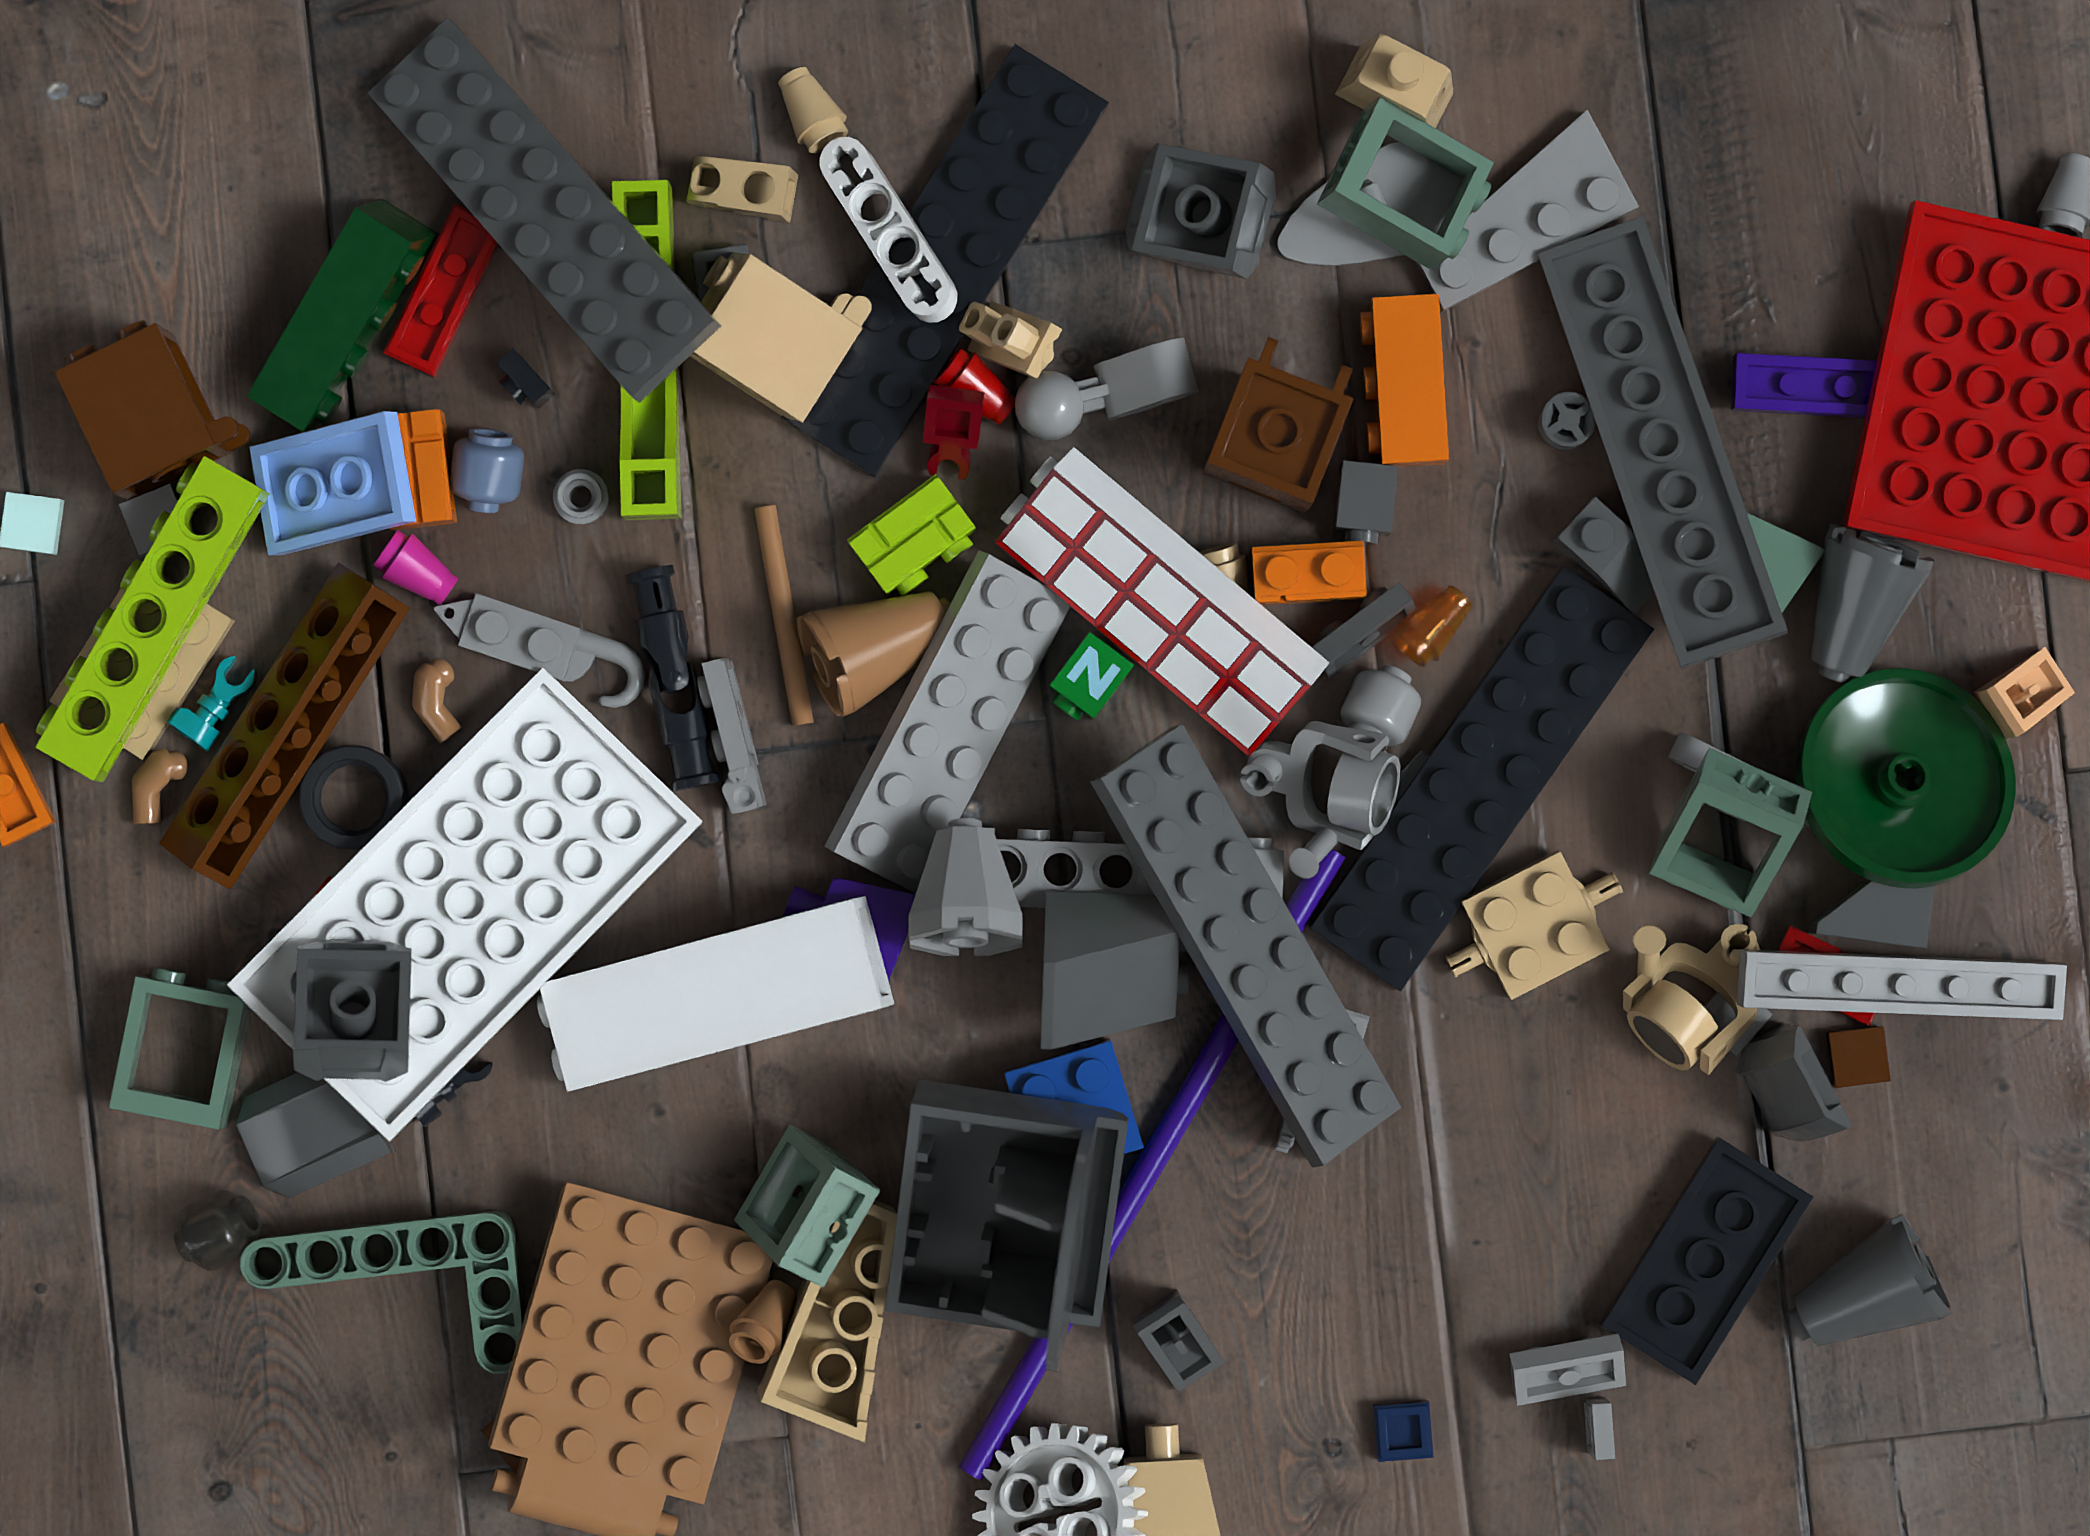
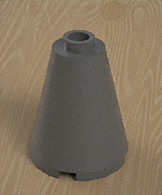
M1830 524L1827 534H1825V551L1822 559L1811 660L1820 664L1818 674L1841 683H1848L1852 676L1862 677L1866 674L1931 573L1934 559L1931 557L1918 559L1920 551L1862 531L1859 538L1845 534L1846 528L1842 527V525Z
M1903 1214L1891 1218L1793 1296L1796 1307L1789 1310L1788 1313L1802 1341L1811 1337L1817 1346L1942 1320L1951 1315L1948 1309L1951 1308L1938 1274L1929 1256L1925 1257L1918 1244L1913 1245V1243L1920 1239Z

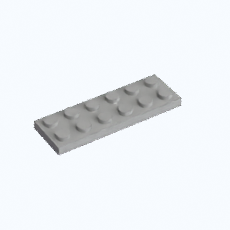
M978 550L824 847L916 894L937 830L948 828L950 820L961 817L1070 605L1047 586L992 555Z

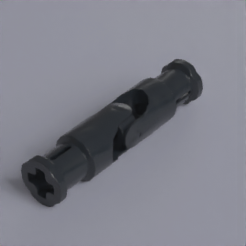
M666 565L625 575L627 584L633 585L640 616L635 621L640 646L649 663L653 666L649 673L650 692L662 746L669 749L675 780L671 783L672 792L717 783L720 782L719 773L713 772L706 739L711 735L698 688L697 673L690 661L686 662L685 658L688 652L689 635L684 612L677 609L670 577L675 574L674 566ZM691 687L692 701L686 714H675L669 711L663 703L660 693L673 694L680 689Z

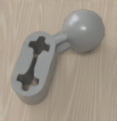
M1177 338L1163 341L1094 365L1096 377L1076 382L1069 376L1057 371H1041L1038 379L1029 376L1018 389L1015 398V413L1021 426L1032 436L1042 440H1059L1070 435L1077 428L1085 413L1105 409L1108 420L1141 413L1194 395L1199 391L1185 339Z

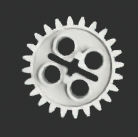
M1052 1423L1049 1432L1045 1427L1034 1426L1030 1428V1440L1026 1436H1013L1011 1438L1015 1453L1004 1450H997L995 1452V1456L1002 1467L1000 1470H983V1475L992 1483L990 1490L975 1491V1496L987 1502L986 1510L972 1514V1519L986 1522L987 1530L978 1536H1085L1086 1528L1091 1521L1097 1528V1536H1146L1140 1530L1133 1528L1134 1520L1148 1516V1511L1134 1508L1133 1500L1145 1493V1488L1129 1487L1127 1481L1133 1477L1137 1468L1136 1466L1128 1465L1118 1466L1124 1450L1117 1447H1110L1105 1450L1108 1436L1093 1433L1088 1438V1427L1073 1425L1069 1431L1067 1424ZM1077 1467L1081 1469L1084 1478L1082 1488L1078 1493L1074 1491L1071 1480L1073 1472ZM1028 1483L1032 1485L1035 1496L1033 1504L1029 1509L1023 1502V1492ZM1099 1498L1102 1500V1505L1099 1508L1060 1516L1056 1519V1524L1039 1523L1021 1532L1018 1530V1525L1021 1522L1059 1514L1063 1511V1506L1081 1507Z

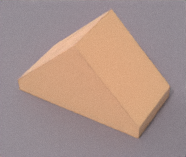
M2043 647L1972 694L1991 714L2000 727L2005 739L2025 733L2075 692L2046 647Z

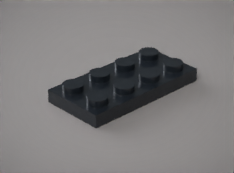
M1716 1137L1601 1320L1600 1325L1614 1334L1619 1333L1620 1338L1696 1385L1812 1201L1813 1196L1725 1140Z

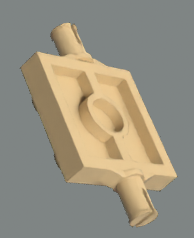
M1556 850L1468 895L1467 898L1461 900V903L1472 926L1474 943L1449 956H1445L1453 975L1457 978L1458 975L1485 963L1497 974L1508 998L1513 1000L1609 951L1610 949L1597 925L1594 906L1619 893H1623L1621 885L1616 883L1618 879L1612 871L1610 874L1583 886L1573 877L1561 851Z

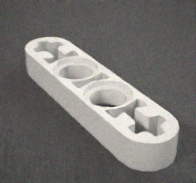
M839 137L830 141L820 155L822 174L902 301L920 320L930 323L946 319L954 311L957 304L958 293L955 285L875 159L854 138ZM845 154L854 159L852 162L853 166L864 180V182L857 186L840 170L842 165L839 159ZM874 194L886 196L888 200L886 213L876 221L864 220L861 215V207L864 201ZM900 238L913 239L916 244V252L913 258L903 265L891 263L889 259L891 245ZM922 273L925 280L932 287L938 289L936 297L939 301L935 305L930 306L925 301H922L924 293L912 277Z

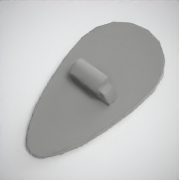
M1395 142L1379 149L1360 190L1437 234L1463 178L1406 145ZM1327 182L1305 199L1293 213L1279 235L1277 242L1278 251L1283 257L1307 265L1341 266L1404 255L1317 205Z

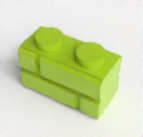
M935 474L848 538L847 542L887 596L896 589L901 596H905L929 578L923 569L935 560L942 557L946 564H949L971 548L974 544L968 536L976 531V527L941 479Z

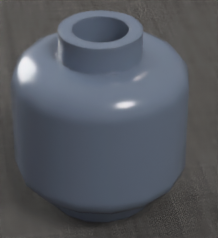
M475 428L469 430L468 437L461 438L454 443L449 487L453 494L466 499L465 507L476 512L495 513L499 511V504L511 502L519 497L524 452L519 445L512 442V434L495 429Z

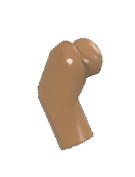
M436 658L429 664H421L414 674L412 707L437 741L443 744L462 729V726L443 704L445 687L454 680L453 668L447 661Z
M165 748L156 750L150 754L133 774V824L161 823L160 791L170 780H181L187 773V760L182 752H169Z

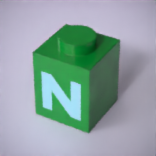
M1089 632L1050 684L1049 688L1057 693L1052 703L1078 722L1084 714L1094 721L1133 669L1134 665Z

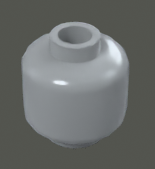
M1382 665L1380 670H1365L1357 674L1341 707L1340 718L1348 728L1388 734L1387 745L1381 750L1385 751L1388 746H1397L1407 739L1420 710L1421 697L1417 690L1410 685L1412 679L1406 672L1394 666Z

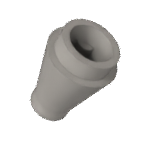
M2076 153L2060 155L2058 167L2036 212V216L2040 219V229L2081 238L2084 228L2090 226L2089 157Z

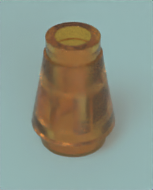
M1449 585L1443 592H1440L1398 622L1399 630L1392 639L1407 658L1418 666L1425 667L1431 660L1439 661L1466 619L1467 614L1473 609V605L1460 590Z

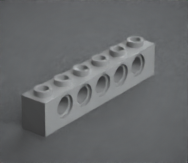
M987 828L993 830L995 834V828ZM1017 829V840L996 839L1000 851L1011 852L1020 860V875L1011 883L1019 907L1045 908L1046 891L1155 895L1127 845L1105 843L1106 832L1073 831L1072 842L1050 841V830ZM1248 838L1282 897L1284 850H1272V839ZM1053 854H1066L1076 864L1075 878L1065 886L1051 884L1044 875V864ZM1112 855L1125 858L1132 869L1129 882L1120 888L1108 887L1102 882L1099 875L1101 863L1105 858Z

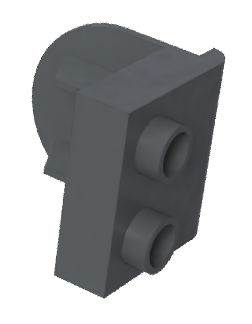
M919 1079L910 1109L886 1311L1019 1331L1034 1337L1048 1339L1046 1371L1058 1372L1069 1323L1100 1328L1128 1118L1121 1112L1106 1107Z

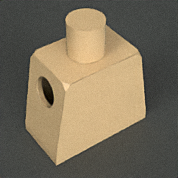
M1378 34L1360 45L1335 95L1363 110L1381 96L1436 128L1453 95L1451 70L1445 65L1387 35Z
M1178 1423L1145 1425L1146 1456L1126 1457L1123 1461V1465L1136 1466L1137 1468L1133 1477L1127 1481L1129 1487L1145 1488V1493L1133 1500L1134 1508L1148 1511V1516L1134 1520L1133 1528L1140 1530L1146 1536H1221L1202 1454H1180Z

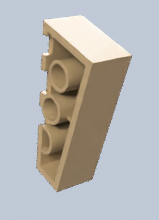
M874 1200L824 1288L803 1278L796 1295V1301L793 1304L781 1350L776 1356L770 1358L757 1390L760 1401L864 1443L898 1213L892 1206ZM839 1222L832 1223L829 1231H837L839 1229Z

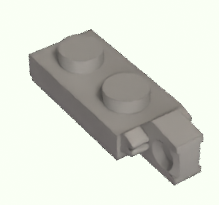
M720 658L702 663L704 675L697 678L700 696L706 709L713 707L718 729L711 731L713 747L720 763L727 761L730 771L728 773L729 777L722 787L724 797L732 814L763 807L767 804L757 769L759 763L733 662L729 658Z

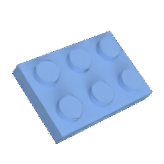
M383 411L249 447L256 486L270 493L260 511L268 555L281 556L416 522L397 412Z

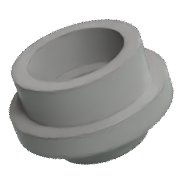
M575 469L565 473L557 481L553 491V502L557 512L565 520L573 524L584 525L596 521L603 515L608 506L609 493L605 482L596 473L586 469ZM579 487H586L592 495L590 503L582 508L574 506L571 500L573 491Z

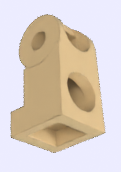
M694 157L687 202L705 208L728 210L736 214L762 217L770 221L790 224L798 174L791 167L715 157Z

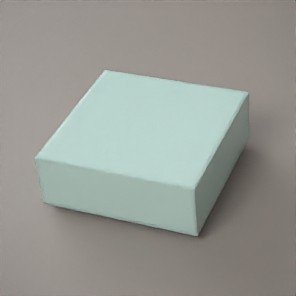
M6 492L0 532V547L57 555L64 500Z

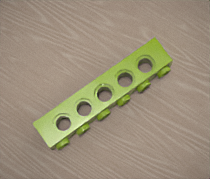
M205 456L199 465L192 462L183 473L176 487V491L182 494L171 514L163 511L155 521L148 536V540L153 542L143 562L136 559L126 571L120 584V588L126 592L115 610L108 607L99 618L92 632V636L98 639L87 659L79 656L74 662L64 681V685L69 687L59 707L52 704L46 710L37 726L36 733L42 737L35 748L93 781L104 782L270 495L267 491ZM202 506H213L218 515L215 529L207 535H197L191 524L194 512ZM184 554L190 564L189 574L182 582L170 584L164 576L165 562L172 555ZM155 602L161 609V622L155 630L144 633L137 626L136 613L143 604ZM126 650L133 658V670L126 679L116 681L109 674L108 662L115 652ZM97 698L105 707V719L99 727L89 730L81 722L80 710L86 701Z

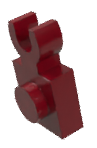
M929 385L923 443L933 444L927 464L929 475L934 476L937 474L939 462L952 460L959 466L958 479H966L971 462L970 449L978 450L985 392Z

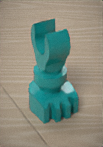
M236 656L225 658L219 664L216 670L215 684L208 696L202 694L196 702L200 705L196 713L186 708H176L167 721L172 728L207 752L221 735L213 727L218 719L223 722L230 713L226 708L235 699L247 695L256 683L254 669L242 684L232 686L227 683L226 675L235 664Z

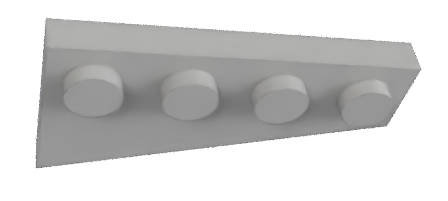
M1588 109L1493 193L1477 212H1472L1468 216L1464 228L1469 230V235L1463 248L1454 259L1446 258L1431 269L1417 262L1432 293L1439 294L1442 312L1540 261L1539 252L1590 235L1639 208Z

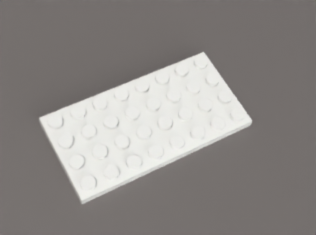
M542 668L227 986L293 1049L298 946L320 940L392 942L411 948L408 1073L387 1082L377 1079L323 1078L390 1142L534 996L545 982L680 847L703 821L556 679Z

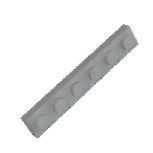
M1740 949L1737 1005L1743 1008L2063 1020L2067 965L2060 962Z

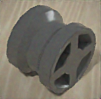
M1563 392L1553 396L1542 407L1538 415L1537 428L1541 438L1548 446L1557 450H1572L1581 446L1592 436L1596 427V421L1588 399L1576 392Z

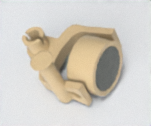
M1734 924L1727 927L1723 931L1721 939L1707 954L1694 946L1685 943H1675L1669 946L1660 956V951L1666 945L1665 933L1660 928L1654 925L1641 926L1634 933L1633 944L1638 950L1637 978L1623 990V1010L1628 1013V1023L1638 1039L1655 1056L1669 1066L1679 1070H1689L1700 1058V1069L1709 1075L1740 1037L1756 1021L1758 1008H1743L1737 1005L1740 949L1760 950L1755 932L1752 930L1747 934L1748 926ZM1672 971L1684 972L1700 979L1728 1002L1734 1010L1736 1018L1719 1033L1714 1019L1699 1001L1678 985L1662 979L1667 973Z

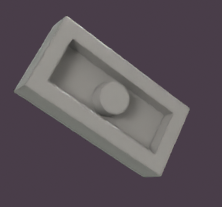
M1619 1333L1509 1353L1512 1385L1517 1406L1626 1386L1624 1351Z

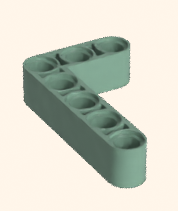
M483 1210L269 1235L252 1242L245 1248L241 1256L240 1269L243 1277L249 1284L262 1289L465 1266L474 1351L477 1361L483 1369L492 1374L509 1373L512 1360L506 1362L495 1359L488 1348L489 1339L492 1334L502 1332L510 1335L517 1345L526 1313V1301L518 1231L511 1217L500 1210ZM491 1221L501 1227L504 1233V1243L499 1250L487 1251L478 1244L476 1230L480 1223ZM427 1228H438L446 1234L449 1247L443 1257H431L423 1250L421 1236ZM373 1234H381L392 1243L393 1256L386 1264H378L367 1255L366 1243ZM319 1240L327 1241L336 1248L338 1260L332 1270H322L316 1267L312 1261L311 1249L314 1243ZM262 1247H271L281 1256L282 1269L275 1277L266 1276L257 1268L256 1255ZM499 1277L509 1285L511 1293L506 1305L493 1306L484 1299L482 1286L487 1278Z

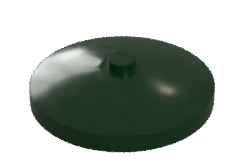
M1891 668L1877 670L1864 674L1862 677L1852 679L1829 696L1814 712L1804 729L1798 746L1795 768L1796 785L1812 792L1806 814V820L1811 830L1826 850L1841 864L1856 874L1876 883L1906 889L1926 888L1958 878L1990 854L2004 835L2010 822L2016 795V778L2012 755L2007 741L1994 718L1977 699L1957 684L1938 675L1921 670Z

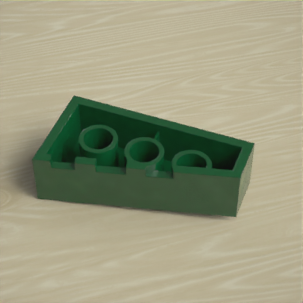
M385 199L355 207L247 397L302 432L317 426L319 422L326 425L342 401V397L338 395V392L347 378H354L369 355V350L366 348L376 332L381 331L391 318L397 305L395 302L406 285L417 273L425 255L439 233Z

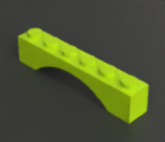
M612 181L613 203L675 272L673 192L669 181ZM677 368L640 403L633 399L621 386L620 493L621 516L626 521L682 519Z

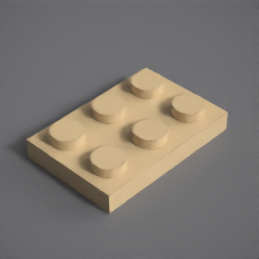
M165 577L170 584H176L169 578ZM119 590L109 606L111 609H116L126 592L125 590ZM155 602L143 604L136 613L137 626L144 633L155 630L161 622V609ZM206 604L126 742L124 749L142 760H146L150 756L169 726L167 723L168 719L176 708L179 709L235 620L210 604ZM91 634L77 658L83 656L87 659L98 639ZM120 650L110 657L108 671L114 680H124L131 674L134 662L130 653L126 650ZM67 674L49 700L58 707L69 690V687L64 685ZM97 698L86 701L80 710L81 721L93 729L99 727L105 719L103 703Z

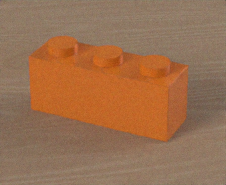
M1439 294L1374 297L1369 303V312H1360L1362 346L1371 345L1373 366L1363 367L1365 401L1375 400L1376 422H1368L1366 424L1368 456L1378 455V464L1399 467L1445 465L1449 461Z

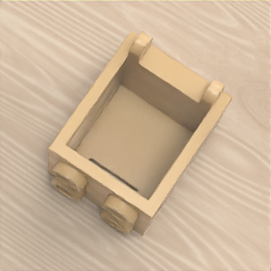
M732 252L728 259L720 256L704 279L703 284L709 287V290L701 303L721 324V327L695 350L690 357L779 415L803 423L862 330L861 326L871 312V303L864 296L853 297L850 294L842 293L837 295L829 306L751 254Z

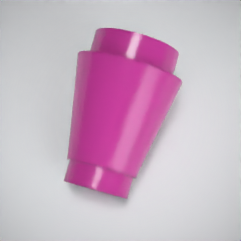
M399 530L394 533L373 564V567L384 573L381 579L428 600H433L439 605L442 604L459 579L413 533L408 537Z

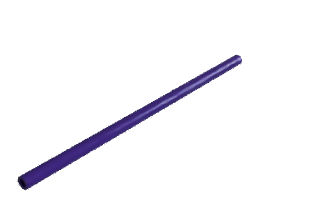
M1333 849L1321 860L1318 873L1314 877L1309 879L1302 878L1286 904L1301 932H1303L1345 860L1343 855ZM1222 1014L1118 1192L1109 1262L1239 1041L1224 1014ZM1069 1323L1067 1334L1073 1326V1323ZM1033 1337L958 1467L971 1476L983 1480V1470L990 1468L996 1458L995 1452L1003 1446L1045 1374L1048 1339Z

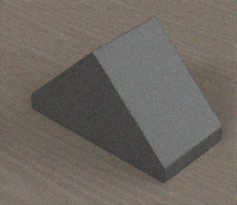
M1178 1289L1131 1319L1135 1331L1178 1393L1224 1363L1221 1355Z

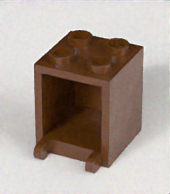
M142 320L130 324L115 333L116 342L100 350H97L95 345L83 347L66 356L64 360L67 366L54 372L112 493L125 499L131 500L181 478L192 462L199 465L204 456L212 461L219 460L231 454V451L246 445L251 438L249 428L238 423L232 417L223 416L215 420L174 334L157 323L148 326L146 321Z
M1268 336L1259 361L1249 357L1246 361L1203 474L1306 513L1314 502L1354 399L1343 394L1352 368L1344 365L1341 366L1331 390L1270 366L1279 340Z

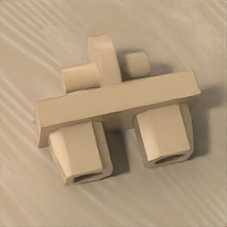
M973 301L959 325V331L972 338L967 351L971 353L976 352L982 359L1038 379L1041 371L1053 360V341L1058 339L1062 331L1061 328L1051 322L991 301L989 307Z

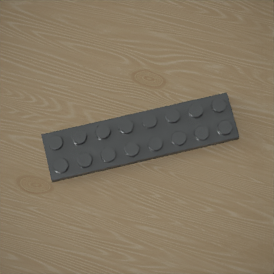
M449 18L445 19L368 92L370 97L628 394L640 403L721 327V324Z
M1642 216L1539 252L1538 256L1681 670L1788 634L1782 612L1644 217Z
M1183 724L1169 728L1092 780L1093 788L1311 1167L1324 1166L1402 1108Z

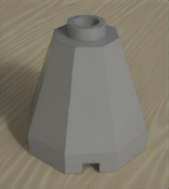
M972 818L953 819L948 822V828L937 830L909 913L910 949L941 956H959V948L974 947V956H990L1022 948V913L994 831L983 828L982 821Z

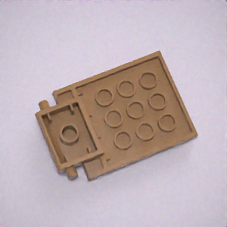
M563 1181L488 1442L491 1449L521 1456L516 1473L496 1469L492 1479V1491L510 1495L507 1512L597 1536H655V1534L674 1536L679 1518L676 1515L662 1512L666 1496L669 1495L704 1505L745 1361L730 1347V1325L759 1292L765 1288L773 1260L744 1230Z

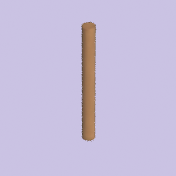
M776 505L758 507L754 509L791 722L792 726L814 723Z

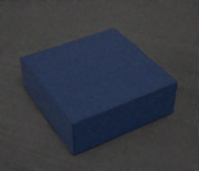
M1428 1400L1373 1405L1378 1462L1434 1458Z

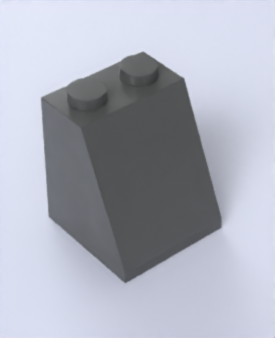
M1046 891L1041 1049H1055L1175 1018L1176 996L1187 995L1188 962H1178L1179 952L1188 951L1156 895Z

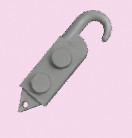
M477 593L474 599L434 607V611L459 638L458 646L537 673L544 668L553 678L564 682H574L583 677L591 668L596 657L622 666L628 675V683L625 689L614 696H600L598 701L601 706L611 708L626 706L638 697L644 687L646 674L643 661L635 650L622 642ZM453 609L454 616L447 619L445 616L446 610Z

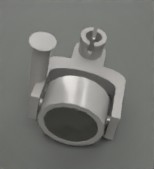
M1311 721L1296 735L1292 745L1270 740L1262 743L1249 757L1247 765L1241 771V774H1245V776L1240 778L1243 788L1249 794L1259 797L1268 795L1271 791L1286 794V808L1292 824L1300 829L1317 833L1303 848L1295 849L1289 855V866L1297 876L1307 879L1314 877L1318 873L1321 860L1338 842L1362 850L1386 825L1394 807L1400 781L1399 758L1394 754L1381 751L1387 745L1388 734ZM1319 744H1325L1344 751L1336 766L1330 785L1327 814H1323L1317 809L1311 787L1312 765Z

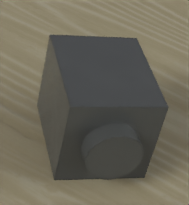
M1342 461L1339 469L1333 531L1345 532L1346 542L1363 541V544L1377 545L1378 535L1389 536L1392 533L1399 466Z

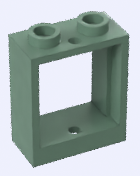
M1380 96L1361 111L1317 205L1426 268L1431 269L1446 258L1454 259L1463 248L1469 235V230L1464 228L1465 222L1471 211L1475 213L1479 210L1489 194L1491 183L1485 180L1494 162ZM1386 134L1463 178L1437 234L1360 190Z
M1708 748L1658 841L1649 874L1663 879L1673 886L1684 888L1714 901L1724 908L1752 917L1804 826L1812 792ZM1703 803L1776 834L1755 873L1682 843Z
M153 967L151 977L135 976L109 1108L217 1130L226 1128L251 1009L227 986L229 981L207 978L205 988L185 984L186 973ZM152 994L228 1009L210 1101L133 1086Z
M789 1125L734 1221L778 1266L824 1288L880 1190L835 1147ZM797 1185H801V1192L797 1195H792ZM834 1222H839V1229L835 1232H830V1225Z

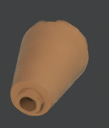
M929 591L809 611L807 614L797 618V632L804 657L811 654L817 670L811 673L833 714L836 716L841 715V717L853 714L919 666L950 606L949 601L945 597L938 600L936 595Z

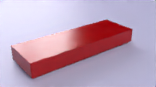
M455 203L453 204L383 352L385 355L436 378L498 247L496 240L468 209Z

